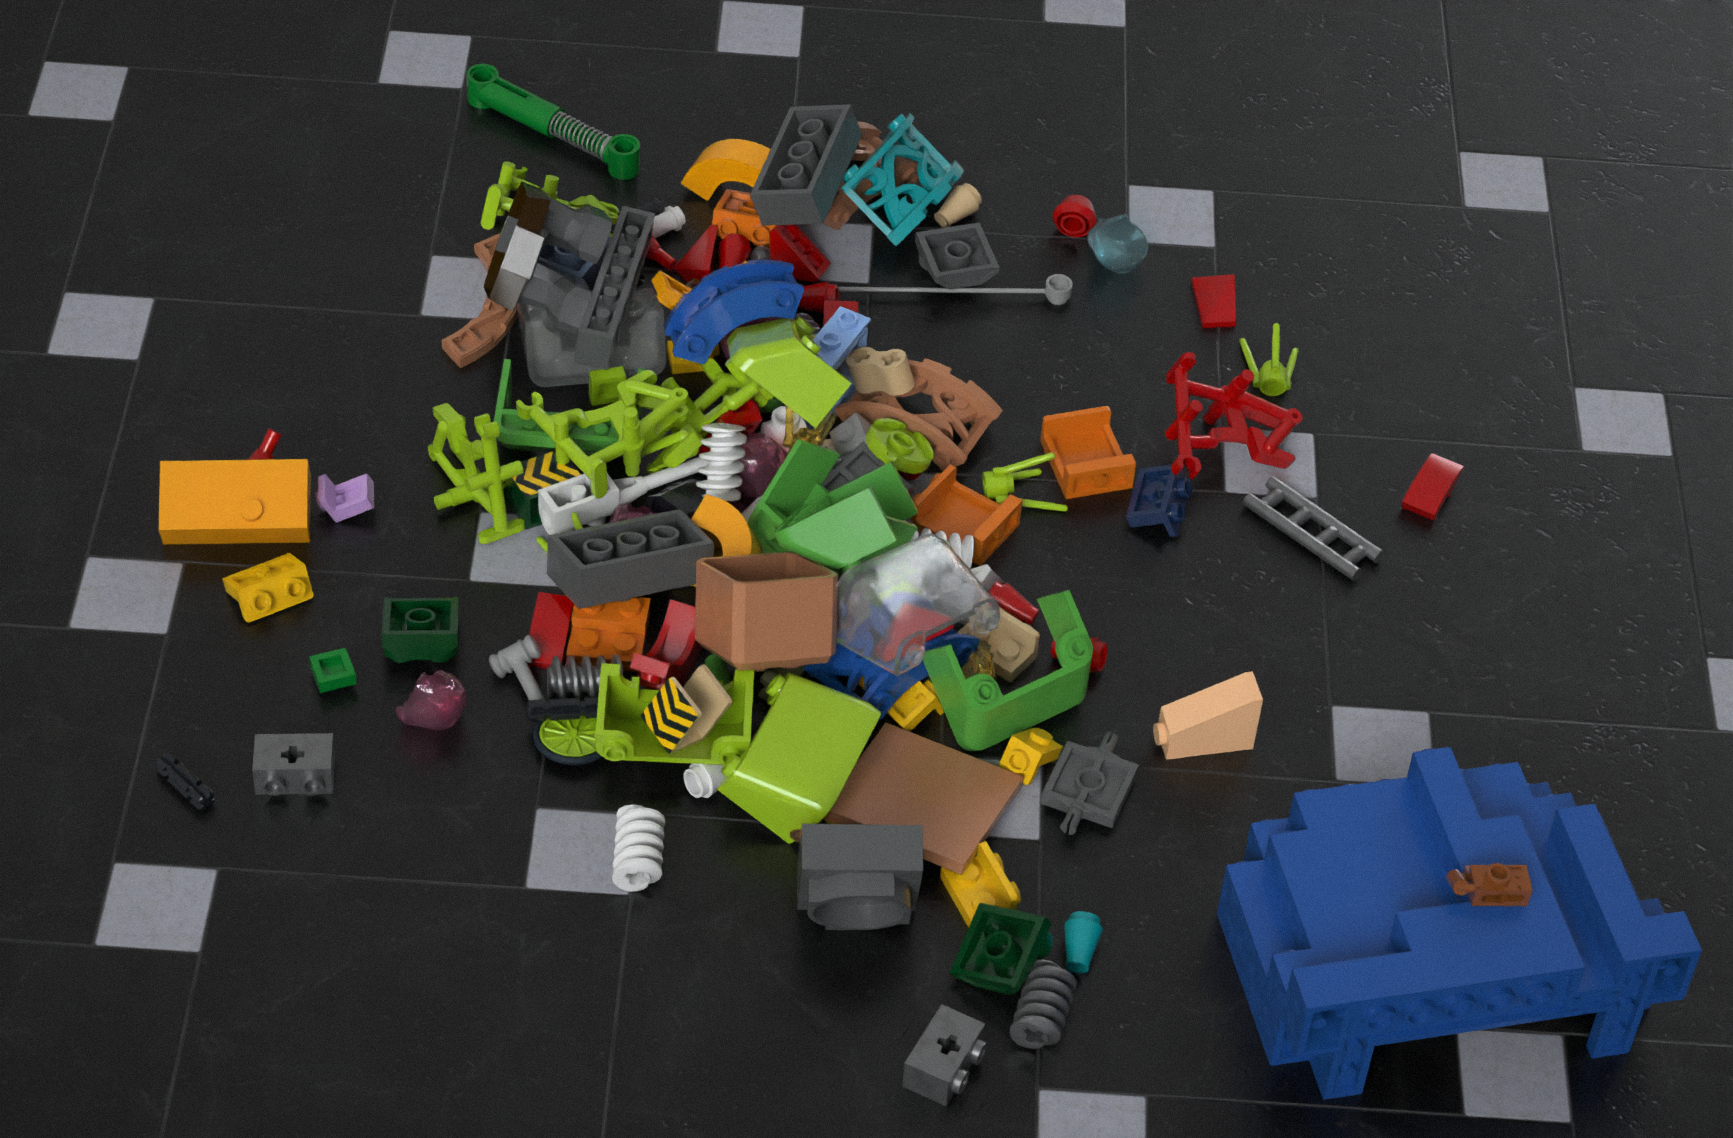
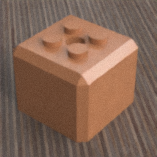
M794 552L701 558L696 561L695 640L703 648L739 671L754 670V672L766 670V668H799L801 665L827 663L836 653L838 573Z

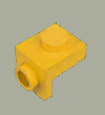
M1031 728L1011 736L1000 760L999 767L1023 776V784L1029 785L1033 782L1041 765L1058 760L1063 746L1052 740L1053 736L1047 731L1040 728Z

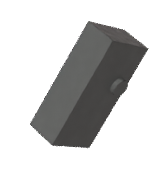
M851 104L790 107L750 194L762 225L824 223L862 136Z
M681 509L548 535L547 575L578 609L614 601L624 602L633 597L695 585L696 561L701 558L713 557L714 542Z

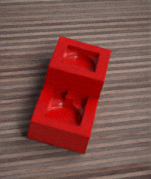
M1431 453L1402 501V508L1435 521L1446 497H1450L1458 482L1464 466Z
M538 593L529 635L539 644L541 657L533 659L531 663H527L529 667L547 669V667H550L553 656L559 657L563 667L574 603L566 595Z

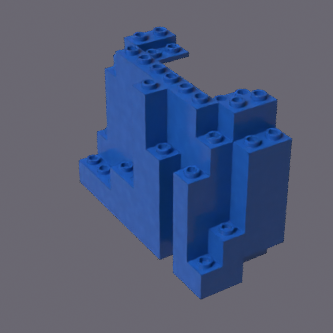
M1451 747L1428 748L1413 752L1408 774L1405 778L1382 779L1376 782L1354 785L1345 784L1339 787L1318 790L1308 789L1303 792L1294 793L1289 818L1265 819L1260 822L1251 823L1244 860L1226 865L1217 910L1218 919L1270 1066L1309 1060L1323 1100L1362 1094L1374 1046L1597 1013L1586 1044L1591 1059L1629 1053L1644 1009H1650L1651 1004L1683 1000L1702 952L1684 911L1665 913L1658 898L1640 900L1604 820L1595 804L1577 806L1571 793L1553 795L1548 782L1527 783L1518 762L1497 763L1485 767L1460 769ZM1493 863L1527 865L1533 891L1528 906H1471L1468 892L1465 895H1457L1447 882V873L1453 869L1464 873L1465 865H1491Z

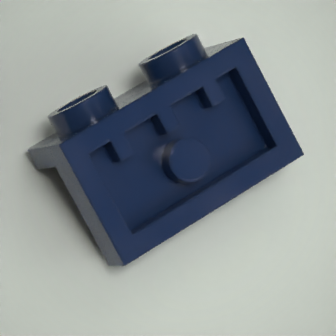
M1171 465L1139 469L1126 514L1130 527L1164 523L1170 537L1178 536L1181 523L1185 520L1187 500L1192 495L1190 479L1184 476L1182 470L1177 475H1174L1171 471Z

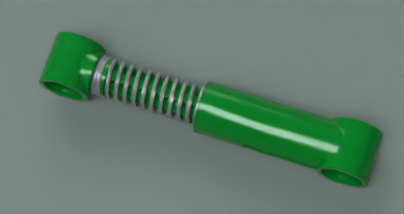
M476 64L467 70V100L473 107L479 109L492 108L549 138L556 136L565 142H569L570 145H574L584 152H588L601 159L608 165L609 174L616 179L628 180L640 173V141L635 136L619 134L612 137L604 134L603 131L599 132L598 129L590 127L584 122L572 118L570 115L567 116L564 108L500 77L498 70L492 65Z

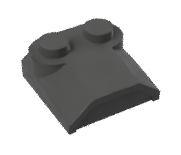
M980 222L916 232L915 243L919 250L918 262L920 266L929 271L935 283L947 289L982 285L999 273L1000 267Z

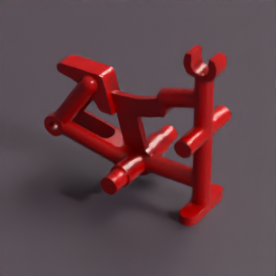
M1192 352L1184 353L1166 374L1167 383L1175 384L1176 419L1165 431V436L1169 440L1174 441L1178 438V457L1171 464L1172 473L1177 475L1184 465L1189 470V478L1194 479L1201 470V463L1197 457H1193L1192 449H1214L1222 442L1246 444L1251 459L1254 462L1282 469L1288 468L1295 461V456L1278 447L1291 433L1292 429L1302 421L1301 412L1294 408L1287 410L1246 392L1249 384L1254 379L1253 372L1248 369L1243 370L1239 376H1235L1228 385L1221 386V388L1190 381L1188 379V371L1196 363V355ZM1189 395L1213 400L1208 411L1203 416L1207 424L1213 425L1218 419L1226 415L1229 427H1213L1207 435H1191V422L1201 412L1203 406L1198 400L1190 402ZM1245 418L1268 427L1273 431L1266 437L1259 428L1250 427L1248 429Z

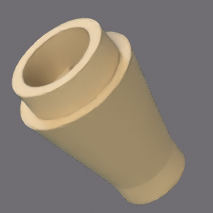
M968 183L955 186L942 207L934 214L936 222L941 227L947 228L978 211L982 199L977 189Z

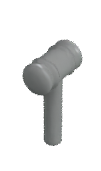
M526 635L524 640L518 639L516 643L503 650H499L498 654L489 656L490 666L498 677L504 678L507 673L514 671L529 700L542 699L543 702H547L527 664L531 663L533 659L541 657L540 646L531 635Z

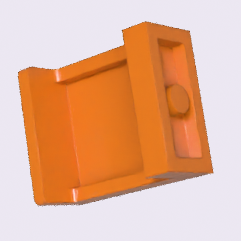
M1109 406L1043 417L1040 442L1046 454L1051 452L1055 454V458L1049 460L1065 499L1133 488L1136 462L1132 454L1123 455L1110 427L1111 410Z
M950 464L941 474L937 473L934 475L929 486L921 494L917 493L912 498L919 513L910 518L913 524L918 527L917 531L919 534H921L924 528H928L931 530L933 538L939 530L945 532L947 540L953 532L958 533L961 543L966 535H972L974 539L972 562L981 566L1020 525L1023 500L1010 494L1000 505L956 481L957 467Z

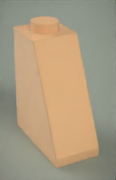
M1253 671L1242 673L1161 707L1159 721L1153 725V734L1156 745L1162 746L1166 760L1253 749L1263 702Z

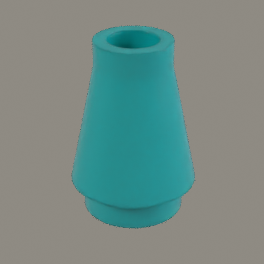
M1085 911L1073 912L1070 914L1069 920L1064 923L1065 968L1070 972L1082 974L1089 971L1091 959L1103 933L1100 918L1093 913Z

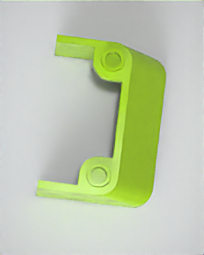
M800 316L796 321L783 318L735 328L727 338L731 361L815 428L852 384L823 361V358L818 354L822 348L813 341L815 335L812 333L815 331V328Z

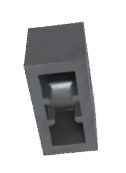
M333 733L255 734L252 767L255 795L333 794L335 770Z
M941 1004L905 1061L902 1087L947 1106L954 1093L961 1094L969 1078L970 1072L968 1070L973 1063L978 1065L984 1057L988 1045L987 1042L983 1041L985 1023Z

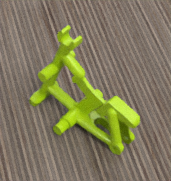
M503 162L498 185H491L487 192L481 219V226L484 229H492L497 215L504 216L505 211L509 212L514 200L508 198L510 190L517 191L521 181L540 188L533 183L525 181L528 170L526 167L515 169L516 165L514 163ZM546 175L544 187L541 189L549 197L575 210L587 205L604 210L611 219L612 224L617 223L619 210L615 205L599 201L593 195L580 196L571 202L557 198L559 178L554 175Z
M708 358L705 364H701V367L713 385L694 402L688 396V401L684 404L688 407V418L684 421H676L643 447L641 458L665 448L648 465L646 470L649 474H653L666 467H678L686 459L699 453V447L702 445L701 440L705 439L706 434L709 433L702 429V425L711 424L728 410H737L751 398L757 403L759 408H762L774 395L740 370L731 359L725 363L731 373H725L714 359ZM673 377L666 379L661 384L662 387L672 390L680 388ZM720 396L724 397L721 404L706 415L703 414ZM669 430L672 431L673 434L663 437Z
M644 370L617 385V402L596 410L584 412L580 408H575L548 415L544 411L543 398L537 392L532 393V406H527L521 400L516 401V408L520 418L524 420L533 419L555 442L557 463L567 464L571 459L591 480V492L597 499H600L606 495L608 490L606 463L623 455L626 474L630 477L637 476L640 473L639 465L641 463V450L676 421H684L688 418V407L684 405L688 401V392L684 388L672 390L653 385L657 381L656 373L651 370ZM636 406L653 411L639 421ZM611 420L619 441L587 456L569 437L568 425L577 423L579 427L587 428L590 425Z
M448 403L432 407L433 414L439 423L433 443L428 445V453L432 461L438 462L455 485V488L434 497L436 508L440 510L449 506L454 507L471 500L479 502L492 515L494 527L478 533V540L481 544H488L524 531L525 521L523 519L507 520L503 491L506 486V479L523 474V467L519 460L500 466L496 437L500 436L498 422H491L488 413L475 417L476 431L481 436V440L470 442L465 428L466 418L463 415H459ZM446 437L451 451L465 469H455L442 451ZM484 458L486 472L483 473L480 472L474 462Z

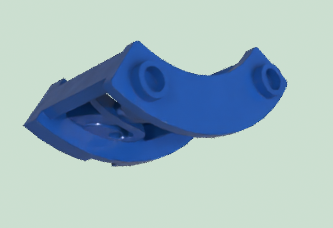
M749 260L748 263L732 267L725 266L702 278V282L696 285L688 294L685 293L676 303L663 327V334L670 336L674 344L673 355L705 364L718 342L736 327L765 317L793 319L804 291L803 286L797 284L792 275L794 270L793 264L777 260Z
M892 597L890 603L881 606L873 603L850 616L852 623L836 635L835 655L827 663L805 665L803 670L829 688L869 702L881 711L879 718L881 720L902 694L914 684L929 676L921 658V652L951 644L961 670L964 671L968 663L973 659L981 640L976 636L959 634L954 629H951L890 661L884 658H875L877 651L876 643L882 641L902 605L931 612L934 607L926 600L917 597ZM840 676H850L847 687L838 681ZM862 676H864L865 694L861 698L854 693V690Z

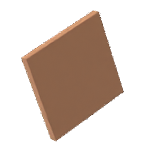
M885 723L857 760L835 804L823 819L835 824L923 825V859L962 875L977 854L978 843L984 842L1021 789L1024 777Z

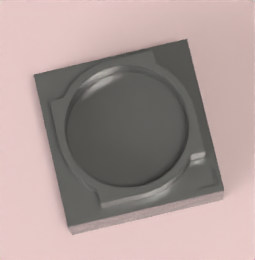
M802 824L797 862V910H807L808 917L812 921L825 926V930H873L910 923L911 911H915L923 874V825Z

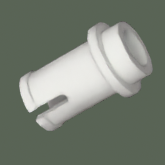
M668 206L665 208V212L655 216L652 232L654 238L671 230H681L682 225L686 222L682 210L678 206Z

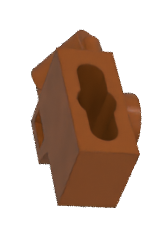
M1501 863L1465 865L1464 873L1457 869L1447 873V882L1457 895H1465L1468 892L1471 906H1528L1533 891L1527 865H1503Z

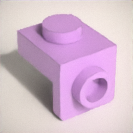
M366 473L335 486L328 476L323 474L318 476V491L315 493L317 504L322 511H327L336 523L374 508V482Z

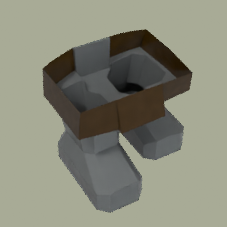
M521 181L496 245L483 286L488 298L513 311L516 303L543 308L558 329L576 335L590 301L592 291L583 278L561 271L543 262L539 257L544 244L569 249L580 259L597 264L611 231V219L604 210L590 205L575 210L549 197L543 189Z

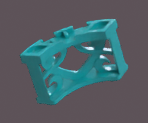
M902 113L899 114L887 126L891 131L883 142L859 168L854 164L846 171L843 178L844 183L840 186L841 190L846 193L895 246L926 217L925 214L928 211L925 207L929 203L937 205L952 189L951 185L959 180L964 172L963 167L956 160L950 164L912 124L915 117L911 113L906 117ZM882 157L881 168L873 166ZM895 157L909 158L918 162L917 174L923 188L916 184H903L896 188L894 178ZM864 179H869L872 182V188H869L864 193L865 195H874L880 191L882 195L881 199L870 205H867L854 191ZM901 194H908V195H910L911 198H912V204H910V203L907 202V200H906V196H907V195H905V196H904L903 198H901L900 200H899L898 196L901 195ZM884 205L885 213L892 226L891 229L874 212V210Z

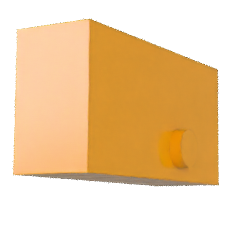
M308 459L160 461L159 533L163 545L310 542L311 473Z

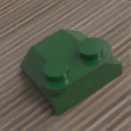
M384 597L381 634L384 655L397 663H406L411 660H431L441 663L455 656L458 653L459 597Z
M979 903L949 974L976 988L1008 995L1018 992L1035 961L1045 958L1052 948L1053 937L1049 931L1052 923L1045 916Z

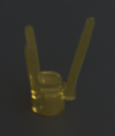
M786 406L785 437L782 446L789 448L788 454L797 439L822 446L836 420V414H830L829 411L814 430L800 428L797 433L793 434V410Z

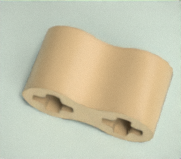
M860 347L851 351L845 359L855 390L859 393L865 394L882 391L888 395L899 396L909 392L915 385L906 353L903 350L876 351L870 347Z

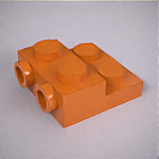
M726 189L713 211L712 225H717V236H720V239L723 240L729 234H740L755 246L770 247V232L775 225L761 224L750 197L751 193Z
M638 596L624 602L614 601L578 609L574 604L566 661L568 656H573L577 666H580L583 656L588 655L592 666H595L598 655H604L606 663L611 664L613 655L618 654L623 665V671L639 672V670L630 668L634 653L644 654L650 622L651 598Z

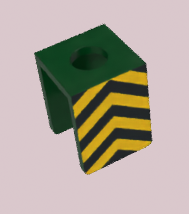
M556 450L522 461L523 474L506 479L507 501L517 517L525 521L526 530L542 525L538 509V490L581 475L571 459L567 464L557 463Z

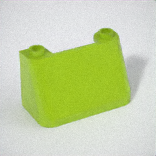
M601 663L595 730V748L597 753L609 761L625 760L724 765L733 754L739 757L751 744L754 670L739 671L735 669L734 679L724 686L723 681H718L731 697L732 704L704 740L669 754L641 717V714L659 690L639 689V677H632V681H629L621 675L620 664Z
M787 673L784 676L776 675L765 690L769 694L767 703L771 707L748 749L739 757L733 754L722 767L721 773L724 777L717 790L788 844H791L800 837L802 824H817L831 810L875 728L881 711L869 702L798 675Z

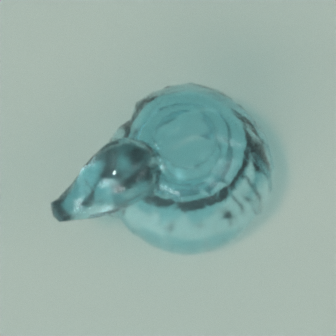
M1126 214L1114 216L1106 220L1098 218L1097 224L1088 233V243L1094 249L1096 259L1103 267L1114 273L1123 274L1133 271L1140 266L1148 253V243L1144 233L1130 222V218Z

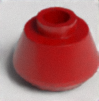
M1081 195L1066 197L1054 209L1052 215L1053 223L1057 229L1071 237L1088 235L1095 229L1097 224L1092 202Z

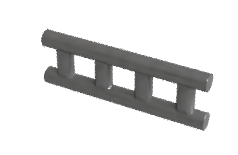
M1275 476L1270 477L1266 482L1265 487L1271 491L1269 494L1259 499L1252 493H1249L1243 500V505L1353 581L1361 573V568L1356 566V563L1365 556L1377 563L1384 554L1383 550ZM1285 500L1298 509V511L1287 518L1273 507ZM1309 519H1312L1323 526L1325 530L1314 537L1300 526ZM1338 537L1353 547L1343 556L1327 546Z

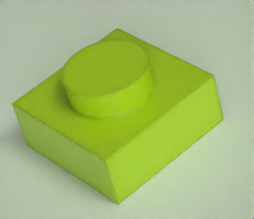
M623 366L609 368L608 370L589 371V398L592 406L618 401L617 385L626 380Z

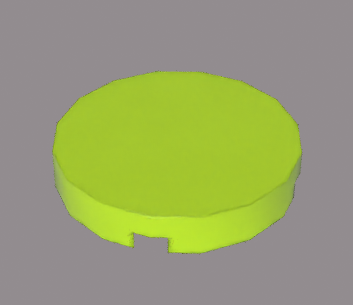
M890 418L875 420L866 432L865 441L868 448L878 459L885 464L892 461L897 470L910 474L922 473L928 469L934 452L930 442L923 434L916 430L912 434L910 431L905 430L907 425L898 420Z

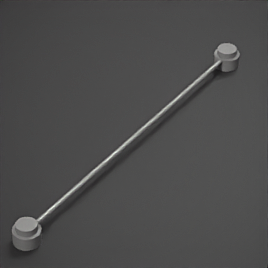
M1054 274L1047 278L1045 289L838 288L839 292L1045 293L1049 302L1061 305L1066 303L1071 297L1073 283L1065 275Z

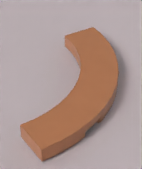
M501 233L474 244L475 254L483 263L487 273ZM487 296L477 318L474 317L454 334L442 339V349L460 368L476 361L488 353L506 336L515 323L522 304L516 303L513 311L493 302Z

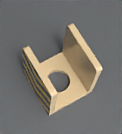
M703 664L696 669L684 687L680 685L675 677L668 678L641 714V717L666 751L671 754L704 740L732 704V699L708 667Z

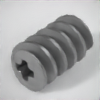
M618 654L613 655L611 664H620V672L623 676V665ZM588 655L583 656L580 666H577L573 656H568L563 667L559 657L553 656L550 667H547L548 699H553L555 693H558L560 698H568L570 692H573L575 698H579L580 701L583 700L585 692H588L590 697H598L601 663H606L604 655H598L595 666H592Z
M1041 959L1035 961L1025 979L1021 998L1018 1000L1017 1010L1014 1013L1013 1023L1010 1026V1036L1019 1046L1038 1049L1044 1045H1053L1060 1041L1061 1030L1065 1026V1017L1069 1012V1004L1073 999L1072 992L1075 991L1077 984L1075 977L1070 972L1049 960Z

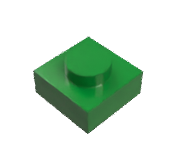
M346 647L309 656L310 668L320 693L357 684L356 673Z

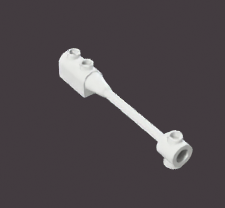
M781 406L772 412L771 420L762 423L760 435L747 439L745 444L738 446L746 451L745 455L765 448L773 456L786 458L785 447L793 446L797 439L808 442L809 435L803 418L788 406ZM697 457L683 462L676 468H666L644 477L636 476L612 480L607 473L608 490L606 495L600 499H597L592 494L591 480L585 474L539 489L538 509L542 524L549 535L574 530V524L571 514L576 512L582 525L587 524L592 527L603 525L607 516L618 513L619 509L641 497L648 490L698 472L699 467L708 466L709 462Z

